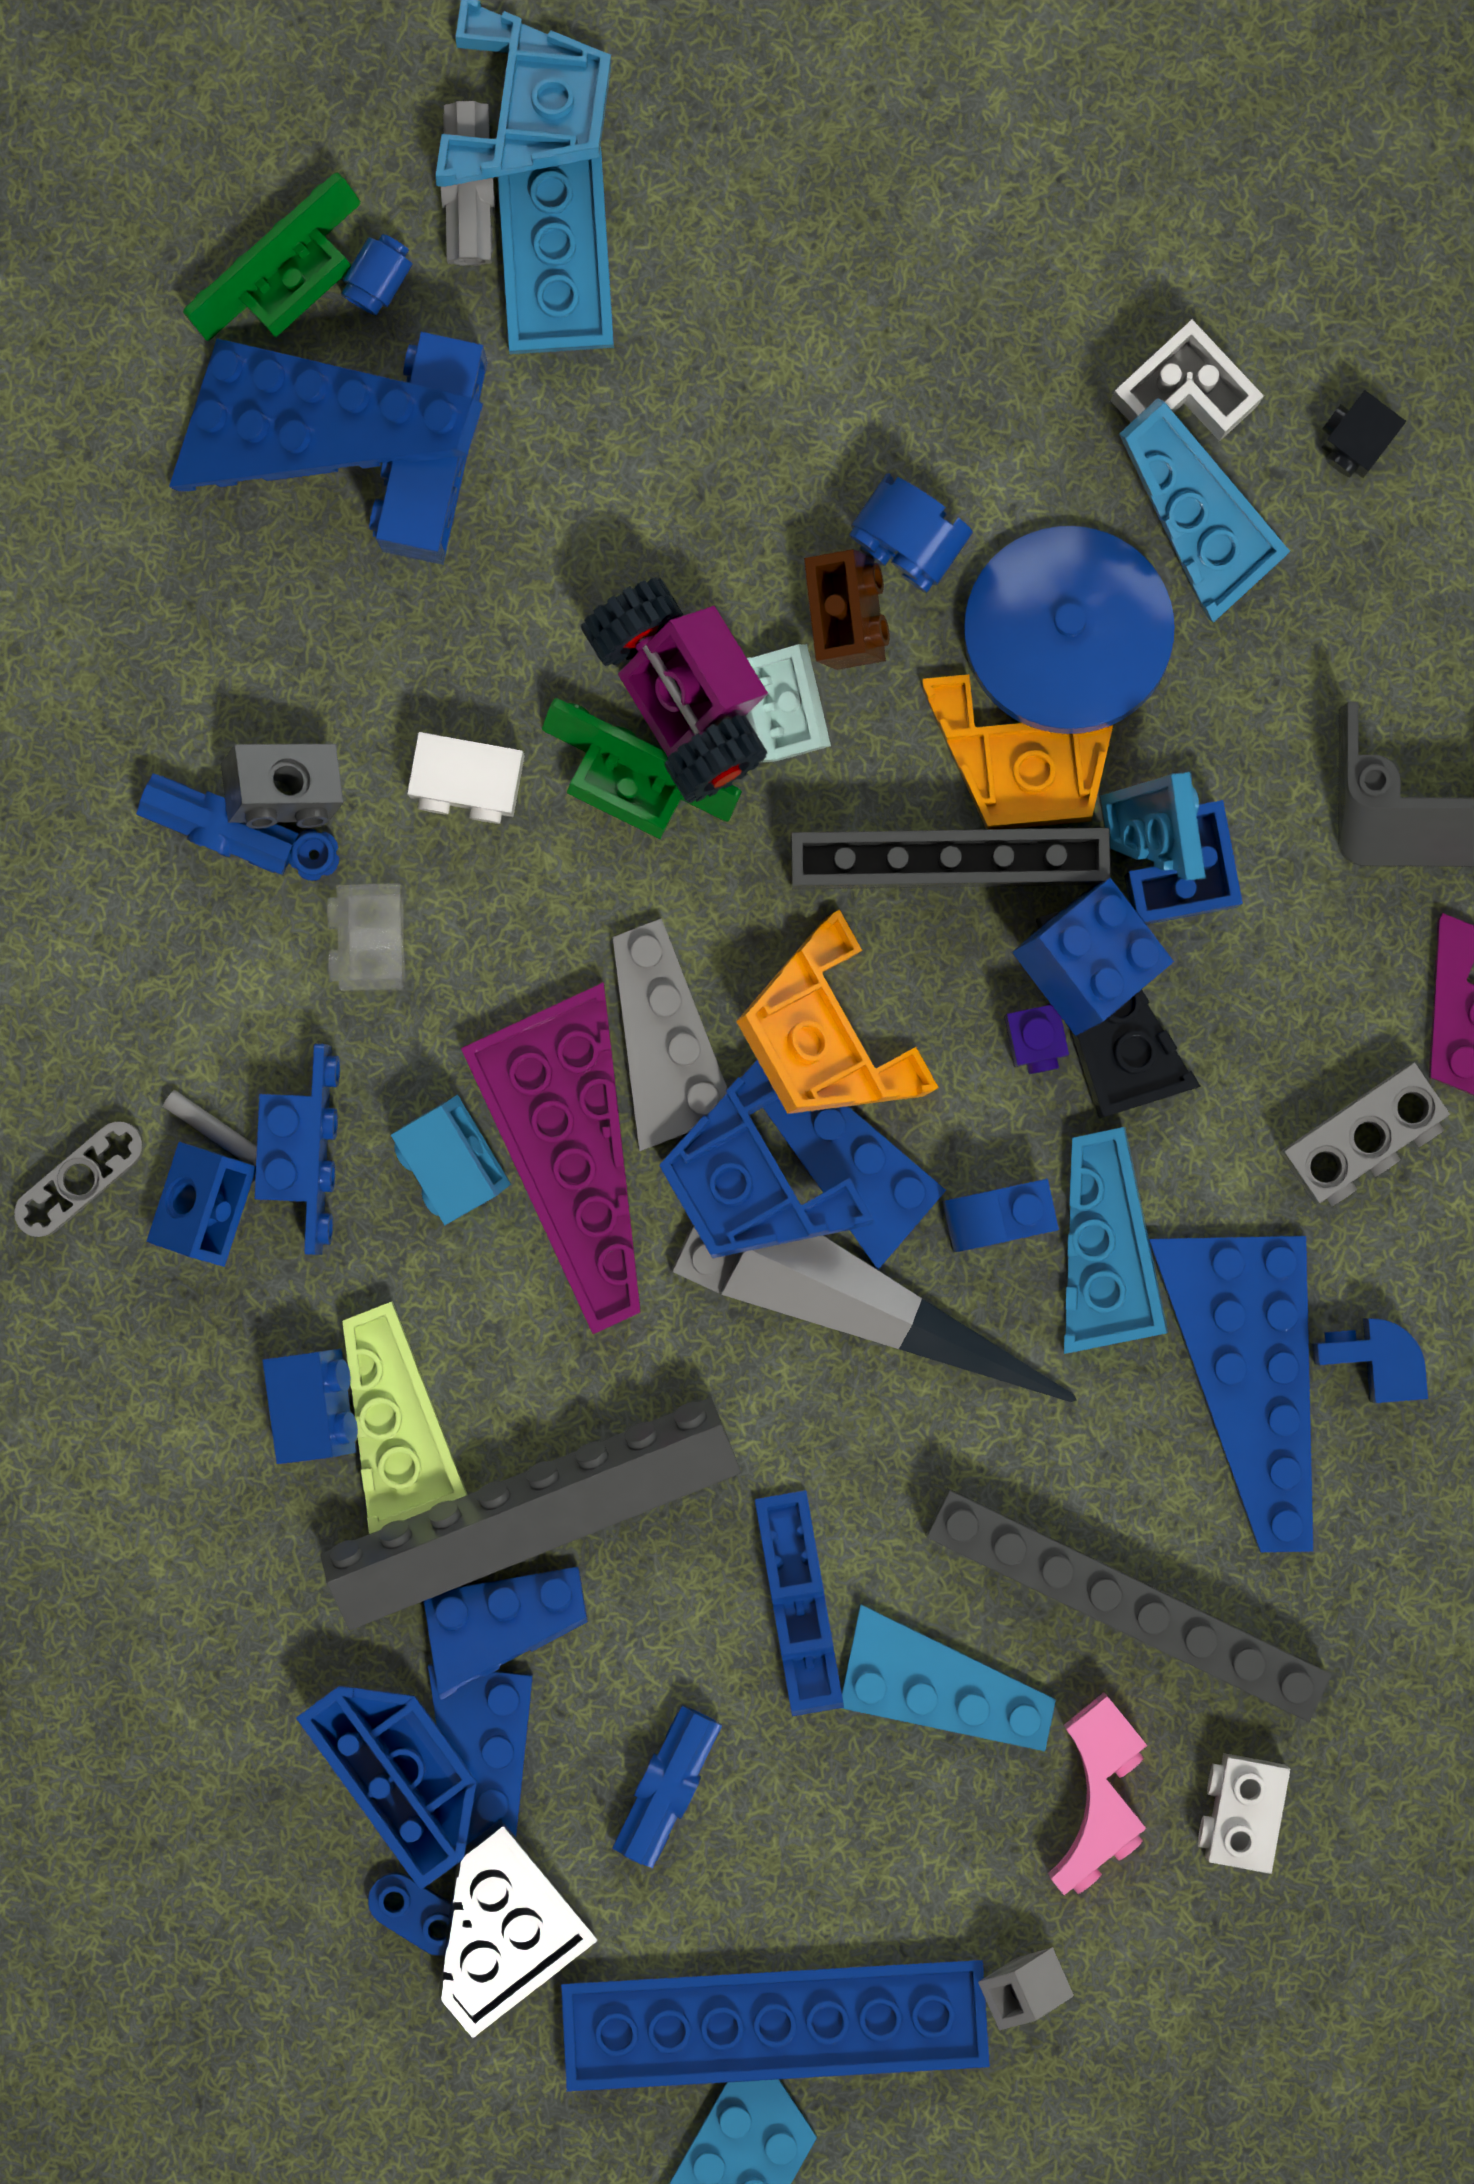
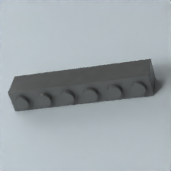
M1109 828L796 832L791 835L792 890L1098 885L1110 878Z

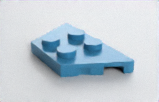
M781 2080L726 2082L669 2184H791L814 2145L817 2135L792 2100Z

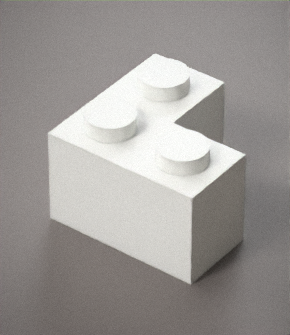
M1191 319L1114 391L1110 401L1130 422L1137 418L1157 398L1164 401L1173 412L1185 404L1206 428L1221 441L1259 405L1264 395Z

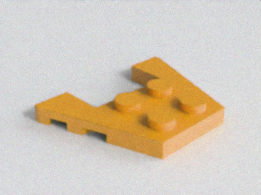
M969 674L922 679L925 697L986 830L1092 821L1113 725L1096 731L1078 734L1052 733L1027 726L1023 723L975 727Z
M840 910L826 917L736 1021L787 1114L924 1097L939 1088L917 1047L875 1068L822 973L863 951Z

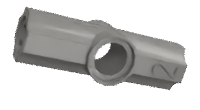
M456 101L452 104H445L443 114L444 134L490 139L489 104L476 101ZM495 177L441 187L442 208H446L448 264L475 266L492 263L493 228L491 226V207H495L493 179Z

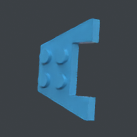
M461 0L456 31V47L509 54L497 138L488 139L441 134L435 175L436 186L446 187L599 158L611 73V55L552 30L546 34L522 24L520 17L504 11L500 15L481 7V2L478 0Z

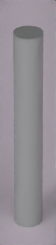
M175 1089L170 1093L162 1107L242 1162L256 1166L257 1146Z

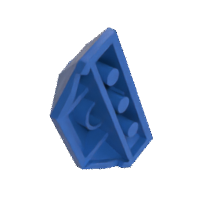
M338 1686L296 1717L420 1891L464 1859L477 1780L415 1695Z

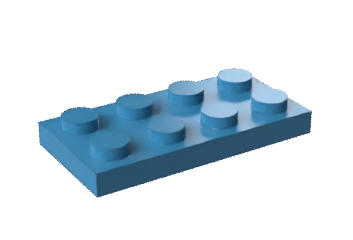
M601 147L599 158L499 176L509 353L526 354L614 348Z

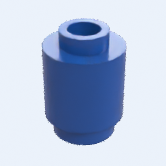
M382 234L378 241L368 237L343 279L346 286L341 292V296L362 310L377 316L382 306L388 308L413 265L412 262L405 258L409 249L385 234Z

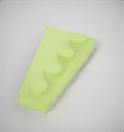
M393 1301L343 1320L347 1362L351 1376L350 1386L352 1388L355 1419L358 1426L357 1438L368 1516L369 1534L381 1530L390 1522L404 1521L429 1511L440 1502L453 1501L468 1494Z

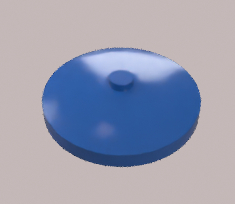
M1079 526L1045 528L1022 536L1005 546L987 563L979 574L970 593L965 612V649L971 670L982 690L996 706L1015 720L1027 726L1052 733L1078 734L1092 732L1109 727L1128 717L1153 694L1162 680L1170 660L1174 642V614L1170 597L1161 577L1151 563L1134 547L1122 539L1097 529Z

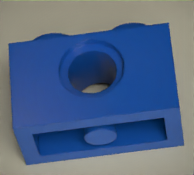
M178 1142L146 1242L194 1259L225 1267L256 1172V1166Z

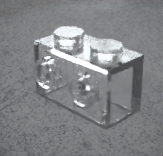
M400 883L337 885V897L328 898L327 902L329 929H338V950H329L330 982L339 981V991L342 993L406 991L403 886Z

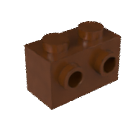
M855 549L804 558L816 662L840 670L886 661L884 646L889 644L890 633L885 616L880 614L878 595L883 593L884 581L879 565L874 563L873 558Z

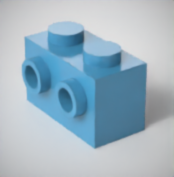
M458 1094L391 1134L395 1142L394 1149L398 1160L407 1170H412L422 1187L421 1194L425 1205L431 1213L436 1216L439 1215L444 1225L496 1197L511 1185Z

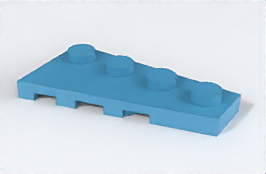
M1157 398L1119 435L1204 613L1214 623L1291 551L1168 405Z
M1126 1127L1073 1137L1064 1354L1168 1333Z

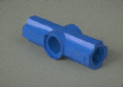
M154 773L146 784L136 815L186 835V840L196 845L212 849L228 858L232 854L248 861L252 865L282 876L289 864V853L300 835L277 824L267 828L255 829L247 827L246 823H228L224 797L208 791L202 794L188 788L184 784Z
M685 1705L681 1706L665 1736L666 1739L658 1755L653 1754L646 1773L633 1795L636 1797V1800L612 1849L639 1864L653 1868L668 1841L676 1819L683 1817L701 1780L699 1772L722 1728L721 1723Z

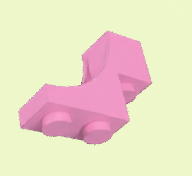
M1104 1692L1064 1724L1081 1756L1086 1776L1087 1793L1084 1817L1075 1841L1061 1861L1048 1873L1063 1895L1072 1889L1079 1894L1090 1887L1102 1875L1098 1868L1113 1855L1120 1861L1132 1853L1143 1842L1139 1834L1146 1829L1107 1778L1114 1772L1121 1778L1132 1771L1144 1759L1139 1752L1147 1744Z

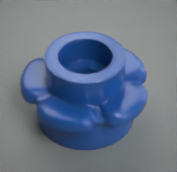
M307 829L300 832L299 838L294 843L288 856L291 867L297 868L299 876L309 881H317L324 874L327 876L331 875L339 864V856L336 855L338 843L335 838L327 832L317 833L315 829ZM312 850L319 852V857L316 860H312L309 857V853Z

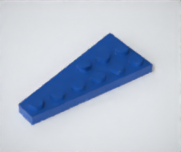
M217 338L169 487L176 491H195L196 487L214 484L219 487L237 485V481L262 478L266 481L338 472V468L359 466L361 468L380 466L381 462L404 459L416 462L467 455L483 403L474 398Z
M1306 1236L1149 1239L1152 1253L1159 1268L1259 1552L1313 1551Z

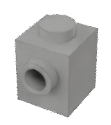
M1053 1947L1013 1959L978 1981L999 2030L1036 2021L1074 1996Z

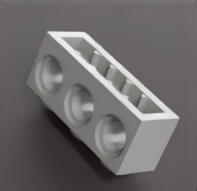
M1414 1062L1391 1075L1279 1153L1314 1204H1320L1327 1199L1332 1207L1357 1190L1353 1181L1368 1170L1376 1177L1398 1163L1401 1159L1396 1151L1411 1141H1414L1417 1147H1420L1442 1133L1444 1129L1439 1122L1448 1117L1450 1113ZM1406 1093L1416 1095L1423 1104V1114L1413 1124L1404 1121L1397 1109L1400 1098ZM1362 1123L1374 1125L1380 1133V1143L1371 1153L1361 1151L1354 1141L1355 1130ZM1320 1152L1330 1154L1337 1163V1172L1334 1178L1326 1183L1315 1179L1310 1169L1312 1159Z

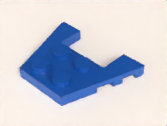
M758 1060L741 1078L738 1077L726 1090L727 1094L707 1116L704 1115L659 1164L712 1258L866 1227L875 1222L850 1178L807 1203L800 1204L750 1118L751 1114L779 1099Z

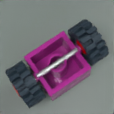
M651 578L648 582L646 580L638 582L634 588L630 586L622 590V594L617 597L615 595L607 600V604L599 605L593 610L594 614L588 615L585 618V623L581 624V630L602 664L605 666H609L612 663L616 665L620 664L624 659L626 661L632 659L618 673V676L666 753L669 760L664 762L665 768L686 802L692 803L695 800L697 802L703 800L707 795L710 797L717 794L719 789L723 787L725 789L733 785V781L748 775L747 771L755 769L760 765L759 762L766 758L767 750L746 715L768 695V692L715 606L684 615L661 578Z

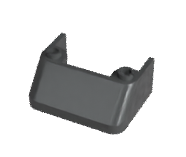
M1347 702L1339 709L1338 844L1343 856L1349 862L1358 866L1474 867V798L1401 797L1400 774L1391 760L1380 755H1358L1359 702Z

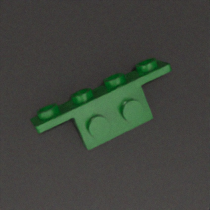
M335 172L325 182L315 187L304 201L285 218L279 220L263 238L246 253L240 255L232 266L211 285L200 291L194 300L184 308L183 314L206 341L216 336L245 308L276 338L348 272L351 264L325 237L361 203L347 181L338 172Z
M554 698L549 706L542 730L586 752L569 784L567 794L661 839L680 801H685L665 768L664 762L669 759L664 750L637 738L632 731L624 727L613 726L592 716L584 707L578 704L566 703L558 698ZM731 785L726 789L724 787L719 789L717 794L709 797L707 795L703 800L697 802L695 800L689 804L728 822L742 791L738 787Z

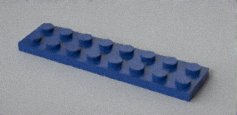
M983 1960L561 1984L566 2091L990 2067L986 2001L978 1981L984 1978Z

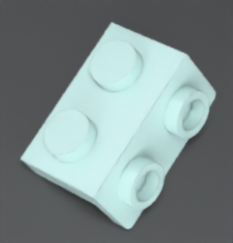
M798 644L753 658H747L768 692V695L746 715L768 753L761 762H775L830 747V739L807 644Z

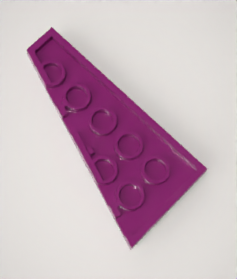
M603 982L461 1048L592 1334L641 1313L605 986Z

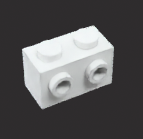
M419 732L407 794L411 799L419 800L417 809L449 814L450 806L471 809L470 819L500 824L502 815L514 817L525 755L522 750Z
M1223 1753L1221 1765L1212 1764L1207 1795L1215 1796L1212 1817L1203 1815L1198 1835V1847L1206 1848L1205 1858L1208 1862L1272 1874L1290 1775V1768L1288 1766Z

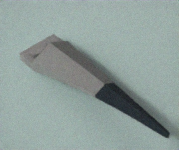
M692 1224L671 1269L672 1272L724 1296L1068 1402L1077 1401L1074 1394L824 1236L712 1258Z

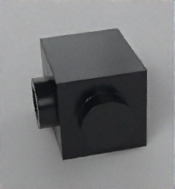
M1364 390L1350 410L1340 404L1322 428L1324 432L1330 435L1322 446L1323 449L1330 453L1326 460L1333 468L1347 477H1352L1354 473H1357L1364 478L1407 421Z

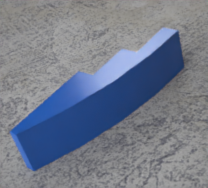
M807 1491L755 1499L792 1716L844 1708Z

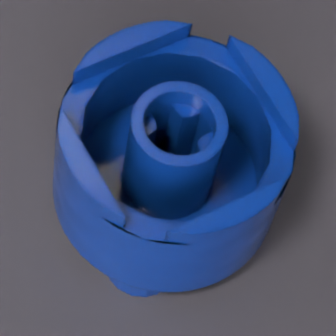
M886 473L851 524L852 531L849 536L861 545L859 549L864 554L873 558L877 563L886 566L891 559V563L903 572L901 576L906 581L927 593L932 585H938L973 534V531L959 517L954 524L950 523L945 519L947 516L944 512L945 506L909 482L899 477L894 480L891 474Z

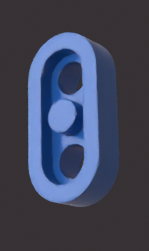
M394 1872L380 1877L372 1886L368 1897V1905L373 1917L379 1923L432 1955H444L446 1936L443 1938L434 1937L430 1933L429 1925L435 1920H442L448 1925L451 1902L427 1887L420 1891L412 1878L406 1874ZM390 1892L400 1893L404 1898V1906L399 1910L388 1908L385 1904V1896Z

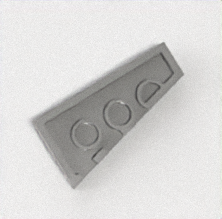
M662 918L613 937L639 1152L687 1134L704 1115L707 1116L727 1094L726 1090L728 1089Z

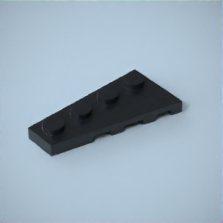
M1061 911L1037 918L1038 929ZM1142 989L1102 1023L1076 1036L1071 1031L1099 1119L1201 1087L1192 1071H1188L1176 1051L1178 1048L1168 1031L1163 1030L1148 1005L1150 1002Z

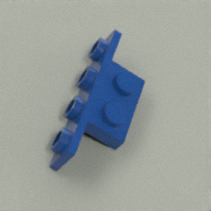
M314 1044L311 1096L259 1094L255 1199L307 1202L304 1251L308 1255H323V1245H330L333 1236L332 1213H324L325 1192H333L335 1186V1162L327 1161L328 1140H335L337 1136L338 1113L336 1108H329L330 1087H338L340 1058L339 1056H332V1046L327 1044Z

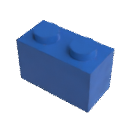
M342 1348L263 1359L276 1464L332 1458L356 1453L355 1441L358 1435V1426L355 1416L350 1410L348 1388L351 1376L348 1364L343 1359Z

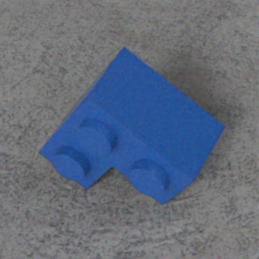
M1223 800L1199 804L1198 813L1196 814L1206 878L1184 880L1178 877V872L1175 870L1163 871L1156 867L1129 871L1124 876L1129 903L1146 925L1234 909L1243 904Z

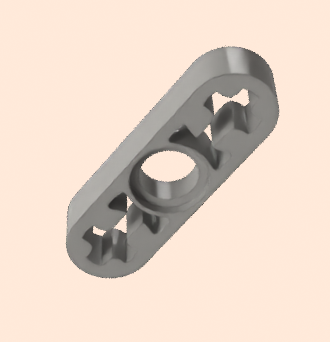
M112 1122L105 1125L20 1197L14 1210L15 1221L18 1227L24 1233L34 1237H45L56 1232L140 1160L144 1152V1139L140 1131L135 1126L125 1122ZM114 1132L118 1136L130 1134L133 1139L128 1144L131 1155L125 1159L117 1154L108 1160L105 1165L112 1168L113 1172L105 1178L101 1166L95 1160L86 1156V1153L94 1147L97 1156H101L111 1147V1142L108 1139L111 1133ZM76 1164L88 1166L95 1178L91 1190L83 1195L72 1193L65 1183L67 1171ZM54 1181L59 1194L64 1199L72 1202V1207L65 1212L62 1203H58L47 1213L51 1220L48 1226L45 1227L42 1223L38 1222L31 1226L27 1218L32 1212L27 1205L32 1200L38 1204H43L53 1197L54 1194L48 1191L46 1187Z

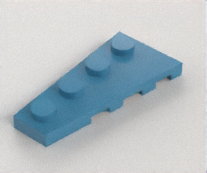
M860 1604L842 1689L844 1704L842 1709L1026 1748L1046 1750L1056 1702L1055 1698Z

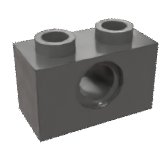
M235 744L221 763L228 823H246V826L249 828L259 829L273 826L277 822H296L299 827L314 828L329 822L344 803L336 744ZM273 781L284 783L290 789L292 795L281 793L275 787Z

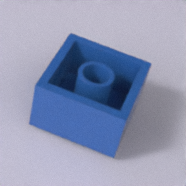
M1111 878L1082 893L1012 951L1013 955L1075 1036L1105 1021L1174 962Z

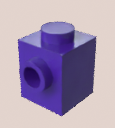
M1047 1005L1006 1014L1004 1019L1014 1067L1027 1065L1029 1075L1059 1069L1058 1058L1068 1056L1069 1051L1062 1018L1054 1007Z

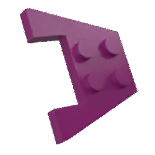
M1441 913L1437 921L1438 935L1434 974L1435 988L1429 1078L1474 1096V984L1467 982L1474 963V925Z

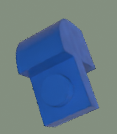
M1048 1179L942 1201L953 1252L980 1248L1059 1230Z
M1363 1318L1364 1339L1357 1340L1356 1330L1324 1332L1325 1342L1312 1343L1314 1364L1316 1365L1353 1362L1367 1363L1370 1402L1384 1403L1428 1399L1426 1366L1423 1353L1416 1340L1405 1329L1395 1323L1382 1319Z

